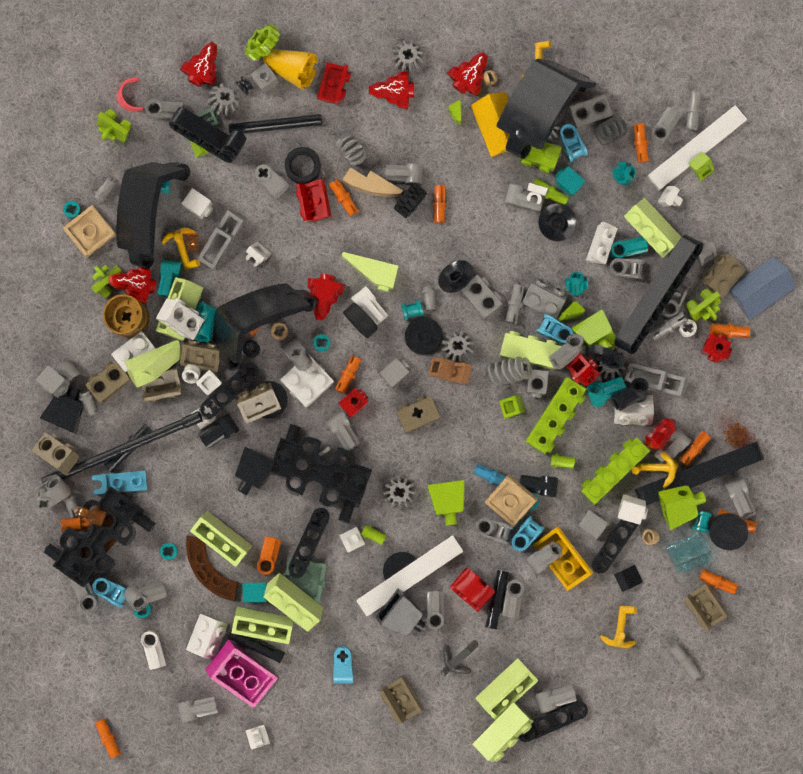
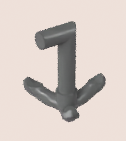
M473 640L453 659L450 658L449 645H445L443 647L445 667L440 671L441 674L445 677L449 672L471 673L470 668L457 665L478 647V642Z

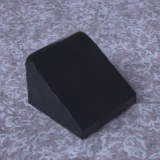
M635 565L614 574L622 592L643 582Z

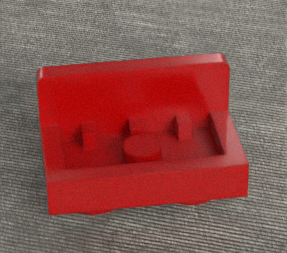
M327 62L317 100L339 105L341 100L344 101L347 91L344 89L346 82L349 83L351 77L349 65L340 66Z
M320 179L306 184H296V196L300 203V215L303 221L315 222L332 217L325 180Z

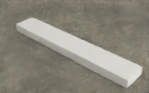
M736 105L733 106L647 177L660 191L690 167L688 163L701 152L706 154L747 121V118Z
M452 535L356 601L365 615L369 616L385 605L398 588L402 592L406 591L462 553L463 550Z

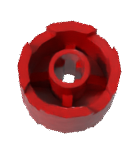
M467 567L449 587L477 612L482 609L496 592Z

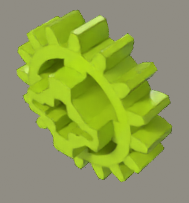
M272 24L269 26L265 25L264 29H257L248 40V44H246L245 55L252 61L259 60L261 56L269 55L273 47L277 45L278 37L281 35L279 33L280 30Z

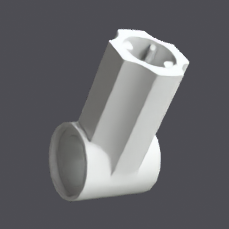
M366 286L351 298L354 303L359 305L369 315L376 325L388 316Z
M155 630L146 631L141 637V643L144 646L149 669L152 670L166 666L159 633ZM148 634L155 636L156 641L154 644L147 643L146 636Z

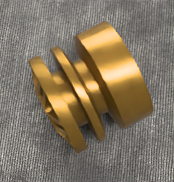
M116 295L106 303L103 310V321L107 328L124 338H133L141 331L144 333L150 322L149 311L146 306L129 295ZM127 314L131 315V316H130V318H131L130 321H127V317H126Z

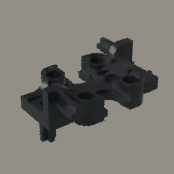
M290 424L285 439L280 438L268 473L286 480V490L298 497L303 495L305 487L309 482L315 481L320 483L322 486V493L319 499L321 505L332 508L342 501L344 504L338 520L349 524L354 508H359L372 469L355 464L354 454L340 447L337 448L335 457L331 461L321 460L318 451L322 441L313 437H304L299 444L296 443L301 427ZM311 444L313 451H304L303 445ZM346 456L349 458L350 463L343 465L340 463L339 458ZM299 460L307 462L308 466L305 470L297 468L296 463ZM335 473L343 474L344 481L336 483L333 480V475ZM297 479L301 485L298 488H293L290 485V481ZM334 492L337 495V500H328L327 494Z
M110 486L99 502L89 500L79 511V514L89 521L88 531L84 534H78L75 530L68 527L61 535L59 541L60 546L64 549L63 552L50 543L46 546L43 553L55 561L53 566L81 587H85L95 573L108 574L116 565L114 563L115 560L108 556L104 550L105 544L109 540H117L124 546L130 545L136 536V530L132 524L137 523L150 533L156 523L142 513L144 511L143 508ZM97 505L98 512L95 515H91L90 508ZM108 515H111L114 519L111 526H105L103 523L104 518ZM127 527L129 534L127 537H122L121 530ZM70 537L75 538V544L72 547L67 545V540ZM84 547H88L91 551L88 558H82L80 554L81 549ZM101 559L106 561L104 569L98 568V562Z

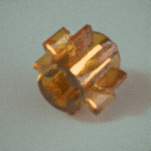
M738 422L735 424V427L728 424L729 430L723 431V434H727V438L724 441H731L732 447L735 445V442L742 445L741 439L748 437L743 432L746 427L741 429ZM737 430L736 432L739 434V437L734 439V435H731V432Z

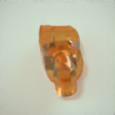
M77 506L75 510L76 514L89 518V525L91 526L95 524L101 527L106 514L105 511L99 510L98 506L94 507L92 511Z

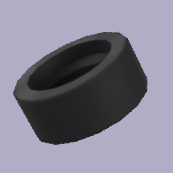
M308 147L293 149L285 159L284 166L287 176L297 184L313 182L320 174L321 163L319 156ZM300 155H307L314 163L312 173L305 177L296 175L292 170L293 160Z
M353 302L343 312L350 323L365 338H369L378 330L375 322L356 303Z

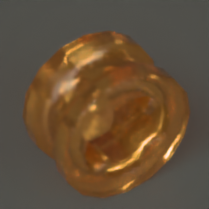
M191 235L187 236L188 252L191 250L198 252V235L194 237Z

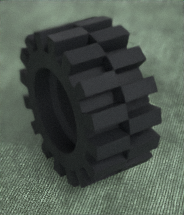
M416 182L413 183L397 201L394 210L406 219L422 202L427 192Z

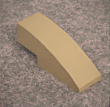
M350 167L342 180L343 184L365 194L381 197H401L403 194L402 189L372 171L365 177Z

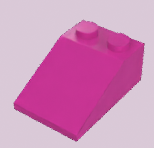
M231 640L225 643L205 669L213 681L253 708L256 707L278 679L275 674Z

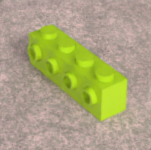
M566 377L525 443L543 455L546 452L550 453L556 445L553 442L556 436L561 437L566 429L563 426L566 420L571 421L575 415V406L577 403L581 405L587 396L584 394L586 388Z
M637 437L633 440L629 438L622 445L624 449L620 453L616 451L608 459L610 463L606 467L602 464L594 472L596 476L592 480L588 478L581 485L583 489L580 493L592 505H595L650 452Z

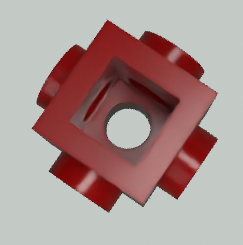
M710 333L706 338L701 354L708 356L707 359L714 363L723 362L725 358L729 359L732 348L730 346L732 342L727 341L728 338L721 334L715 336Z
M581 353L566 366L572 373V379L577 384L583 383L586 387L601 374L596 369L597 363L591 358H585Z

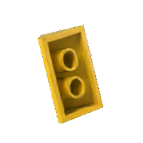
M506 92L488 94L470 105L491 157L507 152L506 143L510 134L496 127L509 101Z
M559 526L533 544L536 550H541L552 541L559 543L562 547L563 555L550 563L549 567L567 591L593 574Z

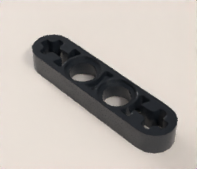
M251 363L246 364L206 399L199 409L202 418L207 420L214 418L253 383L259 375L258 367ZM246 369L249 371L253 369V376L249 375L244 381L242 377L247 373ZM234 380L239 381L241 389L234 390L231 387V382ZM224 393L228 399L226 402H219L217 395ZM213 399L217 406L213 407L212 414H205V406L209 408L213 404L210 400Z
M317 508L312 513L289 563V574L293 578L303 577L330 519L329 512L325 508ZM324 513V517L326 519H322L319 523L320 527H318L316 525L318 521V517L316 515ZM314 529L319 533L316 539L308 537L307 534L310 530ZM302 547H308L311 553L308 556H302L299 551ZM296 557H298L300 560H302V563L300 565V569L302 571L294 573V569L292 567H296L298 565L299 560L296 559Z
M620 519L592 561L591 567L596 573H605L610 568L639 524L631 522L630 526H633V528L630 529L627 525L622 524L623 520ZM621 527L627 530V536L623 539L617 536V530ZM610 543L616 546V552L612 555L606 552V546ZM603 552V554L611 558L610 562L607 559L605 560L603 564L604 566H606L605 569L600 568L599 570H597V564L595 563L596 561L600 562L603 559V556H600V554Z
M576 701L534 719L531 723H534L535 729L539 734L535 735L533 731L528 734L529 738L527 739L524 736H519L518 738L522 742H530L583 719L588 714V707L582 701ZM576 705L584 707L582 715L575 713L572 715L574 719L570 720V714L566 709L570 708V711L576 710ZM564 712L567 719L564 723L556 721L557 713ZM539 721H548L549 727L546 731L539 730Z

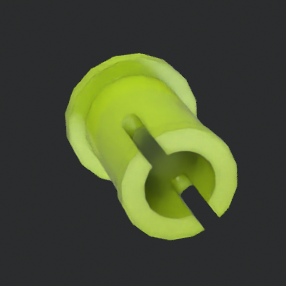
M558 453L551 455L550 466L574 469L575 457L560 456Z
M365 525L361 533L364 539L368 538L380 545L383 544L387 535L372 528V525Z

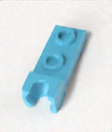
M146 471L92 476L94 481L102 482V487L93 491L94 495H104L110 486L120 493L147 490Z

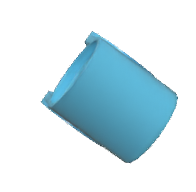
M572 124L562 126L558 136L568 161L571 163L575 158L582 155L587 156V149L575 126ZM564 130H569V131H571V132H572V137H571V138H566V137H564L563 131H564Z
M547 314L544 315L540 328L536 329L538 334L561 345L566 343V340H562L559 337L562 331L568 332L569 335L573 334L570 327Z
M530 515L511 539V547L518 552L524 551L541 534L545 527L537 524ZM521 537L524 539L525 545L523 548L515 545L516 538Z
M98 578L93 582V591L97 595L123 608L126 587L107 578ZM100 581H104L107 584V589L104 592L99 591L97 588Z
M345 646L338 647L334 652V684H353L351 651ZM342 650L345 651V654H348V657H345L343 661L340 657H337Z

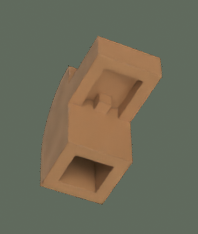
M433 357L428 376L455 384H468L472 365Z

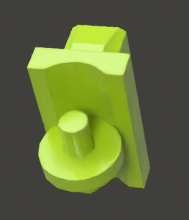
M111 109L105 113L100 112L97 115L98 121L96 125L99 126L98 131L102 133L101 140L106 141L109 138L114 141L118 139L124 144L132 124L126 119H123L120 124L115 122L117 114Z
M96 265L94 269L97 272L92 278L95 281L100 276L102 278L92 285L91 288L95 293L98 292L102 297L107 298L112 293L111 289L106 285L108 284L109 276L121 273L122 270L115 265L109 272L104 274L110 268L104 265L100 269Z
M706 288L700 293V297L704 300L703 302L698 304L695 299H691L686 303L690 318L694 322H697L700 318L704 321L709 318L713 321L717 319L715 313L720 310L718 307L721 303L720 294L717 291L714 293L709 288Z

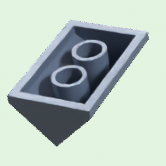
M773 257L735 283L729 290V293L750 320L795 289L796 286L789 269Z

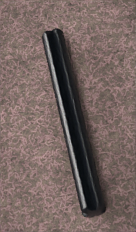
M316 114L229 124L228 128L229 133L236 130L244 134L322 125V116Z

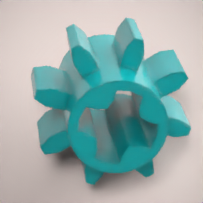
M627 161L618 162L619 166H615L612 172L613 179L617 181V184L630 185V181H633L636 177L635 167L631 163H627Z
M581 272L571 273L570 278H565L566 291H569L574 296L582 295L584 290H588V277H584V274Z

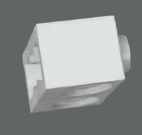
M175 298V300L166 299L156 319L180 336L194 340L204 319L198 316V311L185 307L186 303L178 298Z

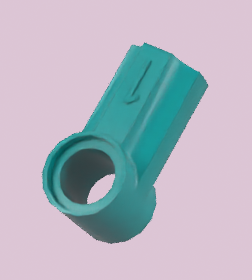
M643 237L616 241L612 244L609 257L614 260L616 258H626L647 253V241ZM615 246L622 249V255H617L614 252Z
M169 259L162 260L158 296L168 298L175 277L180 278L181 276L179 272L180 268L182 269V262Z
M201 302L196 309L199 312L198 316L204 319L195 336V339L200 342L211 340L215 311L217 309L205 302Z
M619 377L605 383L598 381L590 383L587 387L590 404L594 407L605 405L607 399L626 388L623 378Z

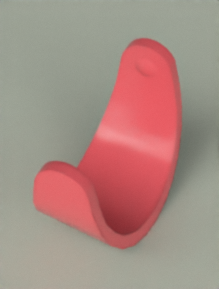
M130 78L124 81L117 92L119 105L127 111L136 112L144 110V107H133L127 104L122 96L123 87L128 83L139 81V78Z

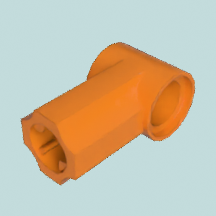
M265 536L260 559L257 563L258 571L262 575L269 576L274 573L282 540ZM266 561L272 565L271 570L268 572H264L261 569L262 563Z

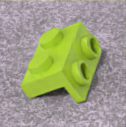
M547 142L542 149L531 146L529 155L525 159L518 157V160L524 166L531 167L534 165L539 167L538 170L541 172H554L562 147Z

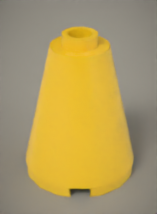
M272 49L269 55L263 57V62L268 65L271 71L297 88L305 90L304 87L308 88L316 74V70L313 68L314 63L318 64V58L316 54L311 52Z

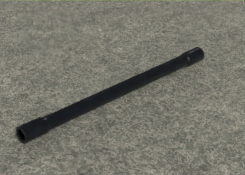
M199 411L194 412L176 422L75 464L66 476L60 471H55L41 477L42 484L54 475H58L64 480L181 429L189 428L203 422L202 416Z

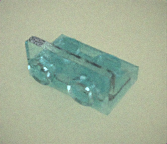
M701 532L666 546V551L677 574L688 572L692 567L704 565L712 559L711 550Z

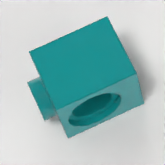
M569 166L565 170L561 168L555 175L557 178L555 184L571 198L585 183V180Z
M267 582L243 583V603L268 602L263 597Z

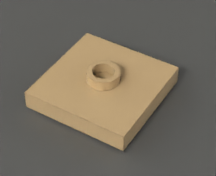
M93 205L63 227L64 231L86 258L116 236V233Z
M508 474L484 503L514 528L538 498Z

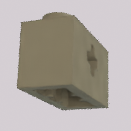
M425 395L416 399L417 403L411 406L407 403L398 407L399 411L396 414L405 434L441 418L432 397L427 398ZM415 409L423 412L421 413V418L418 419L417 416H412Z

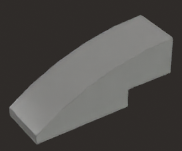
M232 209L227 210L219 226L215 228L198 260L215 269L242 229L247 218Z
M629 363L624 380L625 382L632 383L636 378H644L648 382V389L682 399L688 384V380L685 377Z

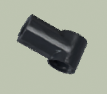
M636 378L630 386L612 395L611 401L616 410L622 411L636 402L645 401L648 396L649 387L647 380Z
M227 414L217 420L215 425L198 436L206 448L209 449L224 438L231 437L232 433H237L240 429L230 414Z
M521 475L520 484L531 493H536L540 496L556 497L557 477Z

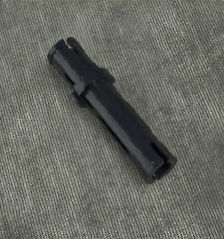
M144 424L133 436L130 435L128 437L129 440L127 442L138 438L140 435L143 436L150 433L152 430ZM134 450L123 454L117 461L115 460L118 457L108 460L104 463V466L113 473Z
M497 570L493 588L496 592L493 594L490 606L487 608L489 611L485 625L486 628L497 630L499 616L503 610L501 607L509 572Z
M232 630L228 636L229 640L242 645L244 649H251L278 663H281L285 652L253 637L233 634Z

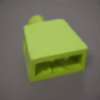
M603 310L598 311L571 328L573 334H579L583 337L585 349L588 350L590 345H599L614 350L613 344H615L616 338Z
M464 480L427 485L436 516L444 515L446 526L456 525V513L464 511Z
M681 486L658 492L663 517L670 530L698 516L697 505L706 502L703 492L693 494L689 486Z

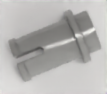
M105 178L98 191L94 192L93 198L103 204L104 201H107L106 198L115 184Z
M434 286L423 287V291H421L424 294V310L437 309L435 292L437 290H435Z
M90 390L79 393V400L82 401L87 416L97 413L98 409Z
M74 492L62 500L66 504L70 518L80 515V508L76 500L77 495L75 496Z

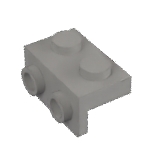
M534 278L522 303L557 319L568 294L560 287L549 285L544 279Z

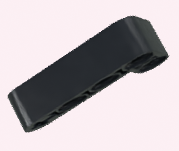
M183 107L177 108L169 122L171 129L227 163H232L236 159L247 140L243 133L233 130L228 135Z

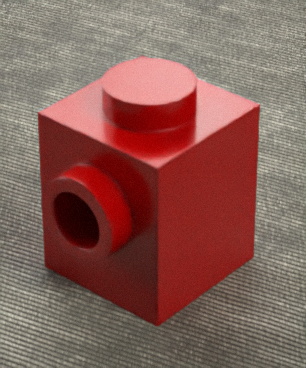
M355 388L338 404L352 419L368 405L367 399L369 397L362 389L358 391Z

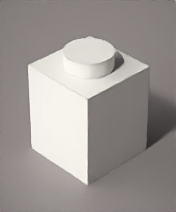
M193 188L181 203L184 208L200 219H203L204 216L208 217L213 210L211 200Z
M623 494L618 509V518L640 525L641 520L646 519L648 513L646 501Z

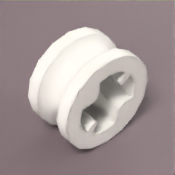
M688 319L689 322H686V325L691 324L693 327L691 328V333L688 331L684 332L683 329L685 327L683 325L679 326V332L682 336L690 337L695 334L697 325L693 320Z
M193 364L186 365L182 373L183 380L191 384L196 383L201 374L200 368Z

